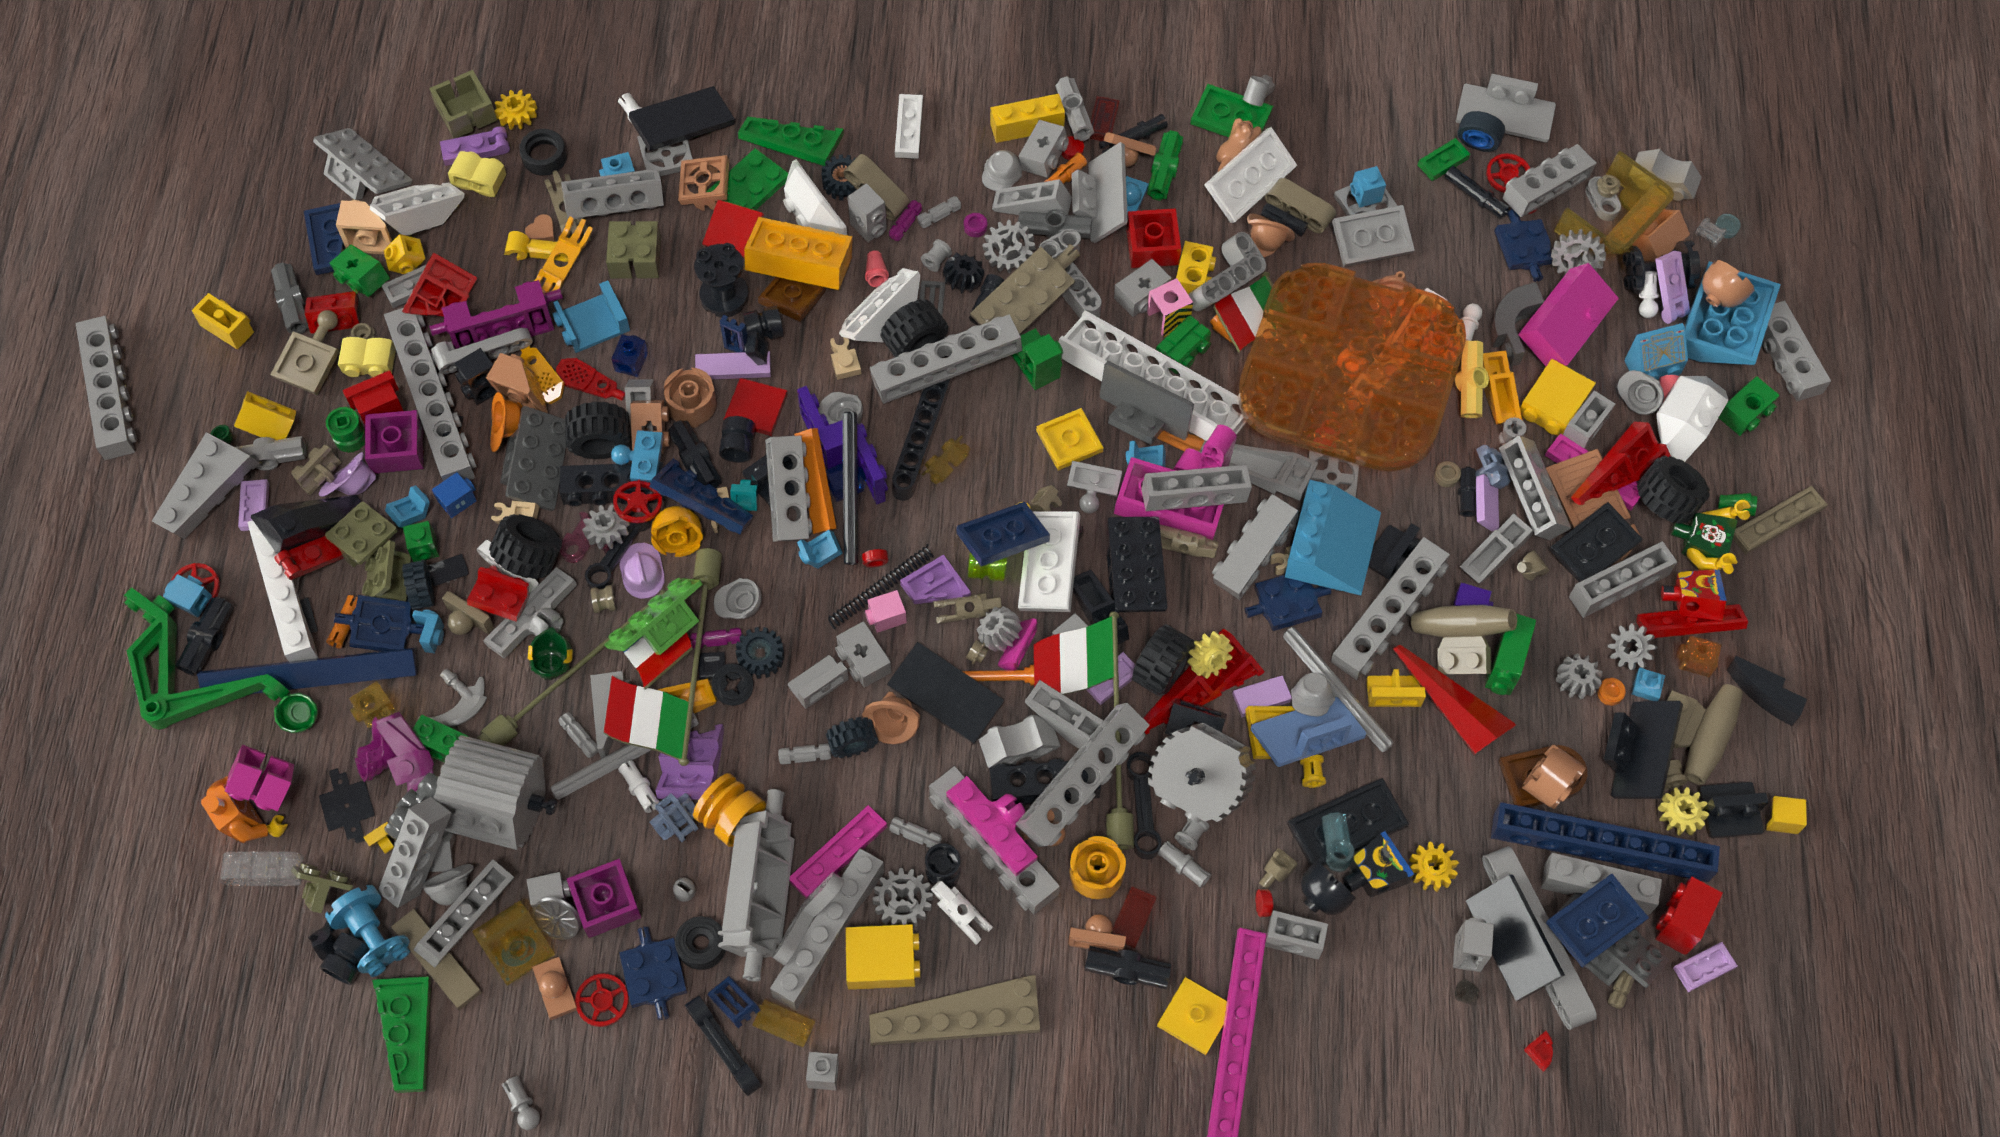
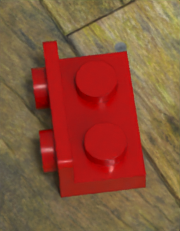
M352 291L308 297L304 313L310 333L316 332L319 327L318 315L324 310L333 311L338 317L336 327L328 331L349 329L359 324L357 293Z
M480 567L478 579L467 598V605L517 622L529 599V583L518 577L501 574L495 569Z

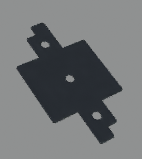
M338 768L330 770L329 775L334 790L319 795L328 831L344 827L348 840L354 838L356 844L363 842L365 839L363 838L364 834L360 821L375 816L366 782L360 781L350 785L346 772L339 774ZM338 780H342V784H338ZM346 803L349 804V807H348V808H345V807H344V805H345ZM353 827L356 828L355 832H351Z

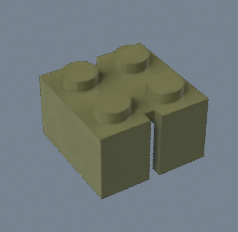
M473 70L453 78L459 94L456 98L449 80L429 88L434 104L454 139L472 132V127L474 126L479 129L497 121L492 102Z
M610 221L606 257L610 279L632 278L629 261H633L637 278H659L661 234L658 221H636V225H632L631 221Z

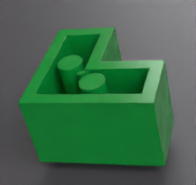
M1036 328L1021 335L1022 351L1011 356L1033 389L1037 390L1059 379L1063 354L1060 343L1057 340L1054 341L1050 334L1041 336Z

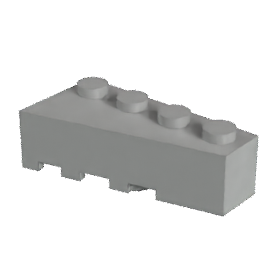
M1273 494L1268 500H1262L1257 508L1258 514L1255 519L1247 521L1242 529L1243 536L1239 541H1233L1227 551L1228 557L1224 562L1219 561L1212 572L1214 574V584L1239 600L1259 576L1260 570L1258 568L1260 565L1265 567L1270 562L1271 555L1275 553L1274 547H1281L1287 540L1290 529L1294 531L1298 525V510Z

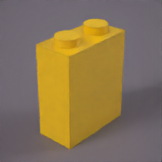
M1551 359L1524 399L1520 408L1521 416L1527 421L1534 422L1545 428L1550 434L1559 436L1561 433L1563 435L1568 423L1588 399L1596 383Z
M913 924L846 927V977L848 990L915 987V978H920V960L914 961V950H919V933L913 934Z

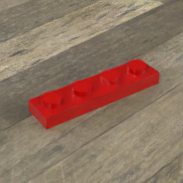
M1740 604L1726 605L1722 621L1681 616L1678 614V610L1638 614L1636 621L1639 628L1642 626L1647 628L1645 636L1654 635V638L1747 629L1748 619Z

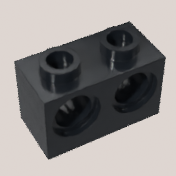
M481 348L455 362L458 371L455 376L467 400L472 398L478 406L497 393L495 388L486 379L493 364Z

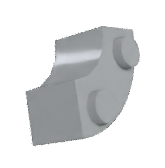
M1661 149L1638 152L1630 173L1639 186L1676 201L1694 199L1702 178L1692 161L1675 160L1665 155Z
M1038 715L1028 716L1023 722L1006 727L994 726L987 731L986 735L978 739L988 768H994L998 764L1014 766L1022 758L1031 757L1034 760L1060 747L1055 730Z

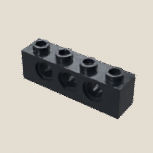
M663 462L659 464V471L664 467ZM632 463L624 465L560 466L559 493L563 505H606L607 503H613V497L617 489L623 484L631 482L630 472ZM611 484H618L616 487L613 488L608 487ZM586 485H592L590 488H583ZM636 487L629 488L622 493L630 494L635 492ZM641 487V492L646 495L654 494L651 490ZM661 495L662 501H666V496ZM618 498L617 503L627 504V501ZM658 499L649 501L648 503H657Z
M1052 759L1048 763L1037 764L1035 761H1027L1017 766L998 764L994 768H990L989 779L992 802L997 801L1005 794H1012L1017 798L1014 801L1015 804H1033L1049 785L1039 783L1038 779L1048 777L1052 782L1069 761ZM1083 770L1081 777L1086 783L1088 781V773ZM1015 779H1020L1025 784L1015 787L1011 782ZM1101 785L1094 791L1096 795L1093 799L1100 798ZM1066 790L1064 793L1066 801H1071L1072 798L1069 790Z

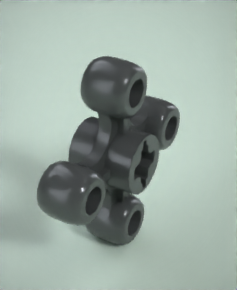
M428 773L419 783L417 791L415 792L411 788L396 805V810L390 816L389 822L384 828L385 832L393 839L397 840L408 809L429 797H434L438 779L435 774Z

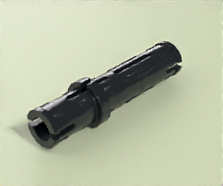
M1159 114L1146 122H1138L1137 126L1118 135L1136 141L1142 138L1145 140L1150 138L1151 134L1167 128L1168 124L1167 121L1157 124V122L1166 119L1163 114ZM1101 141L1099 142V148L1101 149L1108 145L1110 146L1109 148L1101 151L1103 154L1116 144Z
M1452 166L1447 171L1445 179L1478 202V206L1482 209L1486 208L1499 219L1505 217L1510 206L1495 197L1494 192L1491 190L1487 191L1455 166Z

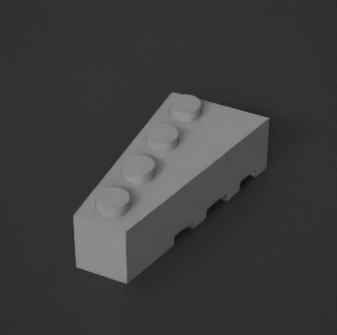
M206 432L152 519V522L185 539L208 516V512L216 504L219 505L225 499L224 496L235 485L238 486L244 480L243 477L251 469L254 470L260 463L250 455Z

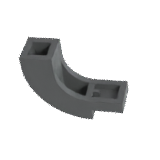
M1536 282L1520 286L1509 292L1499 303L1491 324L1490 339L1492 347L1501 346L1502 351L1506 350L1510 366L1520 365L1525 353L1515 324L1522 319L1532 317L1544 302Z

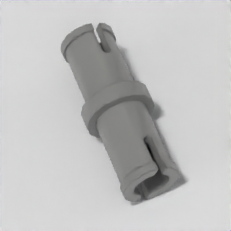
M1170 841L1164 843L1160 848L1158 855L1173 865L1178 874H1184L1196 883L1198 887L1202 888L1210 879L1211 873L1194 862L1190 854L1185 855L1172 845Z

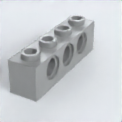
M1578 144L1569 149L1565 148L1554 158L1551 159L1549 157L1544 160L1540 166L1528 169L1521 177L1512 178L1506 184L1507 189L1502 199L1520 217H1523L1587 180L1596 162Z
M657 169L561 182L567 219L569 216L574 219H582L587 216H605L609 213L631 212L636 209H653L657 206H664L661 179Z
M1785 301L1775 303L1762 341L1765 351L1770 354L1777 372L1782 375L1786 382L1787 390L1794 396L1796 402L1823 394L1831 382L1829 376Z
M1519 435L1499 447L1535 536L1551 540L1571 529L1535 442Z
M781 436L765 439L773 542L809 539V534L812 532L811 519L807 518L810 497L809 493L805 491V483L808 481V471L803 465V457L806 456L805 442H802L801 436ZM785 456L791 458L793 462L791 470L783 466L782 461ZM786 482L794 485L795 492L792 496L785 492ZM789 507L793 508L797 513L794 521H790L787 518L786 512Z
M1247 465L1147 473L1144 476L1141 490L1145 511L1244 503L1248 500L1252 486Z
M1662 541L1577 583L1569 598L1584 618L1669 576L1677 561Z
M432 797L408 809L378 889L379 894L397 908L420 895L452 813Z
M492 860L415 946L414 951L435 968L505 890L514 877L496 861Z

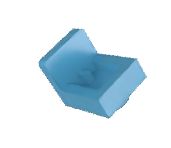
M1130 441L1129 451H1126V461L1129 465L1130 459L1133 457L1165 467L1166 450L1164 445L1138 448L1136 441Z
M415 485L410 487L407 497L386 504L385 512L399 528L425 519L430 502L427 495L422 493Z
M827 530L809 542L802 539L797 542L800 549L798 554L805 564H809L817 569L843 554L837 538L831 530Z
M414 610L412 616L416 624L424 625L419 642L424 652L435 654L437 645H441L443 641L444 624L440 616L434 611L423 610L421 612Z

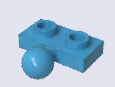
M637 430L634 451L630 450L626 445H617L612 449V460L619 465L632 461L630 480L651 483L652 478L659 471L664 438L663 433Z

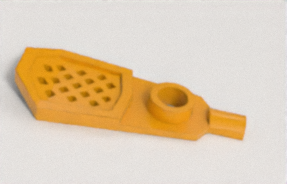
M528 346L521 349L522 354L520 357L525 361V366L534 372L533 376L540 384L545 403L552 404L561 399L564 389L562 379L537 348H530ZM537 359L536 363L530 365L531 360Z

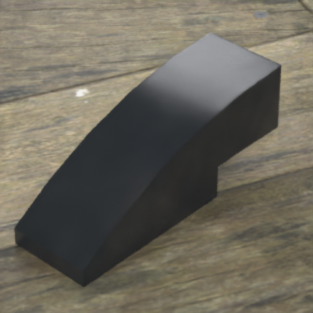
M1091 569L1074 577L1073 593L1090 625L1109 618L1111 612H1116L1114 600ZM1121 616L1117 618L1118 645L1130 640L1128 626Z
M1735 656L1727 668V672L1735 683L1762 709L1777 719L1793 726L1801 716L1807 699L1783 688L1786 678Z

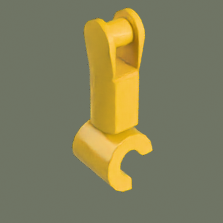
M511 231L508 234L504 255L517 253V260H523L527 258L529 253L531 258L548 259L557 242L531 239L530 241L526 234L519 231ZM558 254L554 259L562 262L569 261L565 254Z

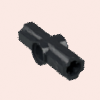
M679 420L673 423L668 431L679 450V456L686 470H691L698 475L696 480L704 486L710 484L717 489L722 481L711 462V457L703 441L698 440L688 420Z
M219 597L211 598L199 622H194L188 630V643L175 665L177 669L191 676H197L202 670L211 651H216L222 643L223 629L235 608L231 603Z
M1089 946L1084 971L1110 976L1115 981L1126 985L1140 983L1167 989L1172 964L1143 958V955L1131 950H1119L1116 952Z

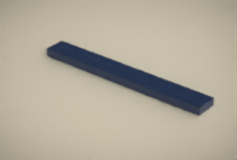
M414 648L200 671L197 676L199 688L268 674L288 690L416 676L417 667ZM264 689L257 691L255 693H263L262 691Z

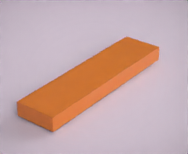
M811 428L796 433L794 436H801L802 442H805L806 456L803 457V465L808 471V481L805 483V491L809 493L810 507L808 510L813 534L837 529L818 428Z

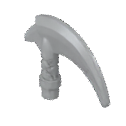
M447 668L442 671L440 676L462 698L450 711L429 718L448 727H454L474 717L485 704L487 697L484 696L485 683L483 677L478 678L475 686L467 687L458 679L455 673H452Z

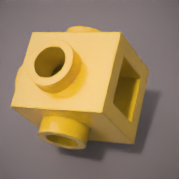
M399 234L383 250L388 270L401 274H407L415 270L425 260L420 239Z

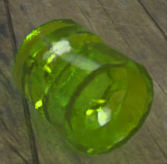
M970 552L968 578L983 579L985 576H988L992 581L1004 582L1007 557L980 566Z

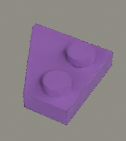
M944 555L900 580V585L914 604L971 596L970 590Z

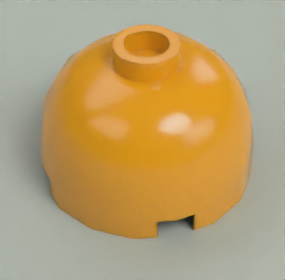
M672 506L658 513L652 522L651 542L657 551L664 555L668 552L676 553L675 557H683L699 549L700 542L703 540V528L699 517L693 511L682 506Z

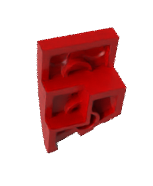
M433 253L402 312L405 314L444 316L442 307L449 306L455 302L467 301L468 294L477 277Z

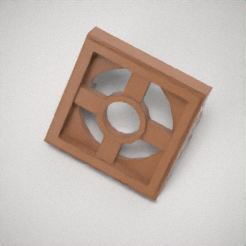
M728 156L681 161L678 198L681 205L694 204L696 208L705 211V205L714 210L717 200H727ZM700 175H709V179L706 182H697ZM720 181L715 190L706 192L707 186L712 182ZM696 184L699 187L698 193L690 192L687 185Z

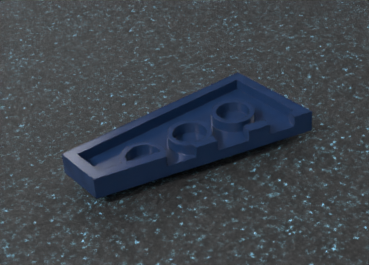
M674 458L652 478L649 487L656 490L659 494L668 496L679 502L682 506L702 514L706 519L723 525L731 532L741 534L752 520V514L728 497L721 498L718 496L717 489L710 484L704 486L697 481L698 475L691 470L686 472L679 467L680 462Z

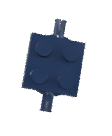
M1512 209L1507 212L1511 223L1497 225L1494 230L1509 270H1530L1533 281L1539 282L1543 279L1540 267L1550 265L1553 262L1551 257L1552 244L1542 219L1522 221L1519 215Z
M1285 575L1255 583L1254 589L1259 598V604L1245 607V613L1247 618L1262 614L1268 620L1272 631L1322 617L1318 598L1331 595V588L1323 586L1314 588L1310 583L1285 578Z
M358 595L356 608L352 615L336 612L334 617V624L350 625L351 637L349 647L375 651L404 649L409 634L421 635L424 628L423 624L411 623V607L409 602Z
M641 927L637 930L641 945L619 952L631 1007L655 1005L657 1019L663 1020L661 1009L663 1010L664 1018L668 1019L670 1016L666 1002L675 996L687 994L679 956L675 947V940L671 938L660 942H652L649 927H643L645 938Z

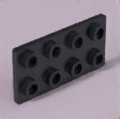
M1109 517V545L1106 557L1109 594L1114 600L1115 611H1167L1159 517Z
M1681 701L1633 702L1629 716L1625 712H1615L1604 756V761L1616 772L1611 796L1614 799H1661L1663 797L1683 708Z

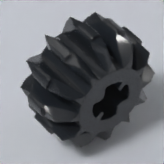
M956 252L953 257H949L942 272L943 277H945V284L951 285L952 290L959 289L961 294L964 290L971 293L974 289H978L984 277L982 261H976L975 255L969 257L966 252L962 256Z

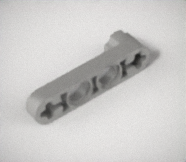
M519 328L458 349L454 348L452 342L443 341L431 348L439 372L449 374L457 371L455 362L479 348L491 360L497 358L500 353L509 354L530 346L533 340L528 328Z

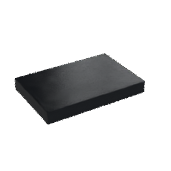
M1607 502L1552 545L1549 550L1576 580L1581 582L1611 567L1640 544L1643 538Z

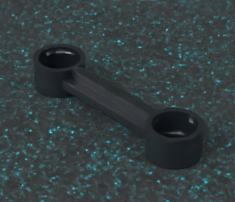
M648 505L647 508H648L649 512L651 513V512H652L651 507ZM631 511L627 515L633 516L636 512ZM654 518L644 523L629 522L630 525L627 526L629 535H621L623 543L620 544L614 541L613 549L609 548L601 562L594 563L587 568L585 579L590 590L594 587L604 589L607 585L613 584L611 573L637 534L648 530L652 526ZM597 572L608 574V578L603 583L594 584L590 581L592 575Z
M1136 752L1129 757L1126 767V773L1134 784L1138 827L1133 849L1135 854L1141 859L1150 860L1158 855L1161 848V837L1154 830L1150 785L1148 784V778L1152 774L1150 772L1143 775L1136 774L1131 770L1130 766L1131 763L1137 760H1142L1149 766L1154 765V762L1151 761L1152 758L1147 753ZM1145 836L1151 837L1157 842V848L1151 852H1145L1138 846L1139 839Z
M698 995L684 1005L686 1010L730 1070L745 1095L748 1097L761 1088V1083L714 1019L701 997Z

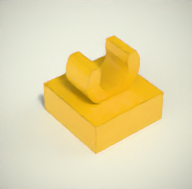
M388 822L363 837L370 847L378 843L385 854L394 849L393 844L388 838L389 835L384 830Z

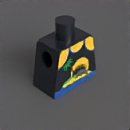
M1384 831L1351 859L1349 867L1353 873L1343 878V883L1351 893L1363 887L1369 897H1374L1407 885L1412 880L1414 873L1388 834Z

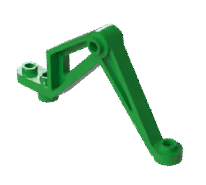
M130 588L123 595L127 599L124 604L135 613L139 610L144 613L142 617L151 624L126 651L141 717L152 728L158 730L165 729L171 724L264 689L262 692L273 701L277 699L282 700L284 696L289 695V690L268 674L174 693L177 624L169 616L175 609L174 606L160 595L151 602L133 588ZM159 645L158 693L153 694L145 659Z

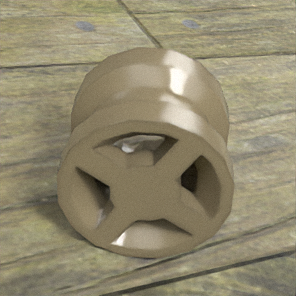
M607 585L604 589L591 588L594 613H600L604 609L616 610L612 585Z
M1680 760L1670 761L1664 790L1678 788L1688 782L1686 775L1681 772L1682 764Z

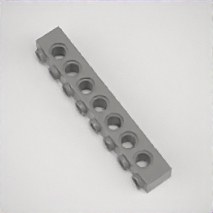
M403 308L384 314L442 480L445 481L456 472H458L463 480L465 478L469 480L474 479L475 476L472 469L477 466L472 453L467 454L465 451L469 444L464 432L459 434L457 429L462 425L457 412H451L450 407H453L454 403L450 392L445 393L443 390L447 383L443 373H437L435 368L437 364L428 348L433 346L428 332L423 333L421 329L426 327L422 315L405 314L402 312ZM451 432L448 436L442 437L443 433Z

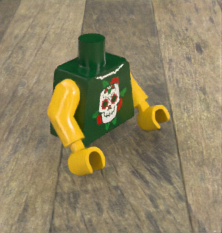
M1739 500L1734 508L1727 507L1695 513L1689 525L1684 523L1677 524L1675 522L1671 536L1684 539L1681 553L1688 557L1698 569H1719L1721 571L1723 568L1725 573L1731 574L1734 571L1732 564L1738 563L1735 555L1729 553L1738 521L1735 517L1738 516L1742 520H1747L1750 517V513L1748 510H1742L1749 509L1751 506L1748 501Z

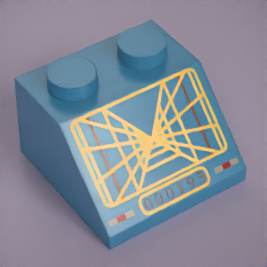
M1680 323L1636 335L1624 360L1628 370L1641 371L1654 377L1656 380L1666 375H1680L1688 361L1684 324Z

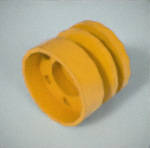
M730 773L720 776L707 788L694 808L693 817L699 823H703L706 829L715 828V836L728 847H733L735 836L732 835V832L736 831V826L739 825L740 820L753 813L765 811L766 803L753 791L744 792V784L737 782L736 777Z

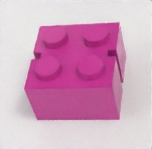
M242 744L229 772L225 792L229 793L236 800L252 799L255 805L263 810L270 811L273 809L278 811L292 782L294 764L271 756L260 780H258L262 773L260 766L266 753Z

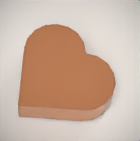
M545 214L539 215L535 218L534 223L526 227L525 234L529 237L530 241L531 239L555 241L554 225L550 216Z

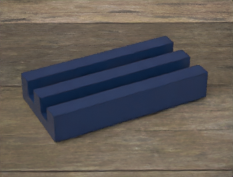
M723 315L719 322L724 348L735 353L745 352V344L747 343L746 324L740 323L738 326L737 320L732 319L729 322L728 316Z
M730 976L707 994L738 1029L742 1026L741 1021L743 1019L746 1021L751 1019L750 1014L753 1011L756 1014L761 1011L757 1004ZM730 986L748 1006L743 1008L725 988ZM721 993L739 1013L735 1015L720 1000L717 994Z

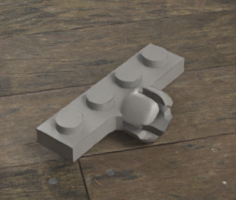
M556 567L529 594V599L517 622L505 618L483 640L486 646L505 659L530 634L537 636L550 627H554L559 633L563 626V619L554 609L577 586L575 580Z

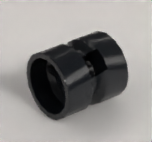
M777 306L763 308L762 313H759L757 310L743 313L747 335L748 332L757 330L764 338L768 337L770 340L784 337Z
M742 416L725 418L722 424L719 456L726 461L735 463L749 461L752 457V439L755 434V423Z
M939 843L927 851L925 856L926 878L932 886L942 881L948 888H951L959 881L961 876V860L958 850L952 845Z
M340 933L333 944L335 952L328 953L319 968L336 980L352 985L359 973L357 965L370 949L360 940L348 934Z

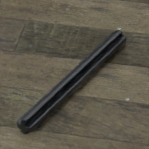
M854 411L843 413L844 564L856 565L858 563L857 413Z

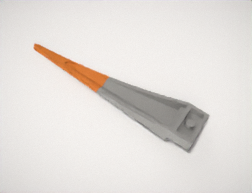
M1165 430L1157 437V439L1182 451L1191 448L1202 453L1203 446L1207 442L1192 434H1188L1186 440H1182ZM1235 444L1229 466L1247 465L1252 484L1273 494L1278 491L1300 501L1308 486L1309 479L1311 480L1317 468L1318 462L1294 452Z

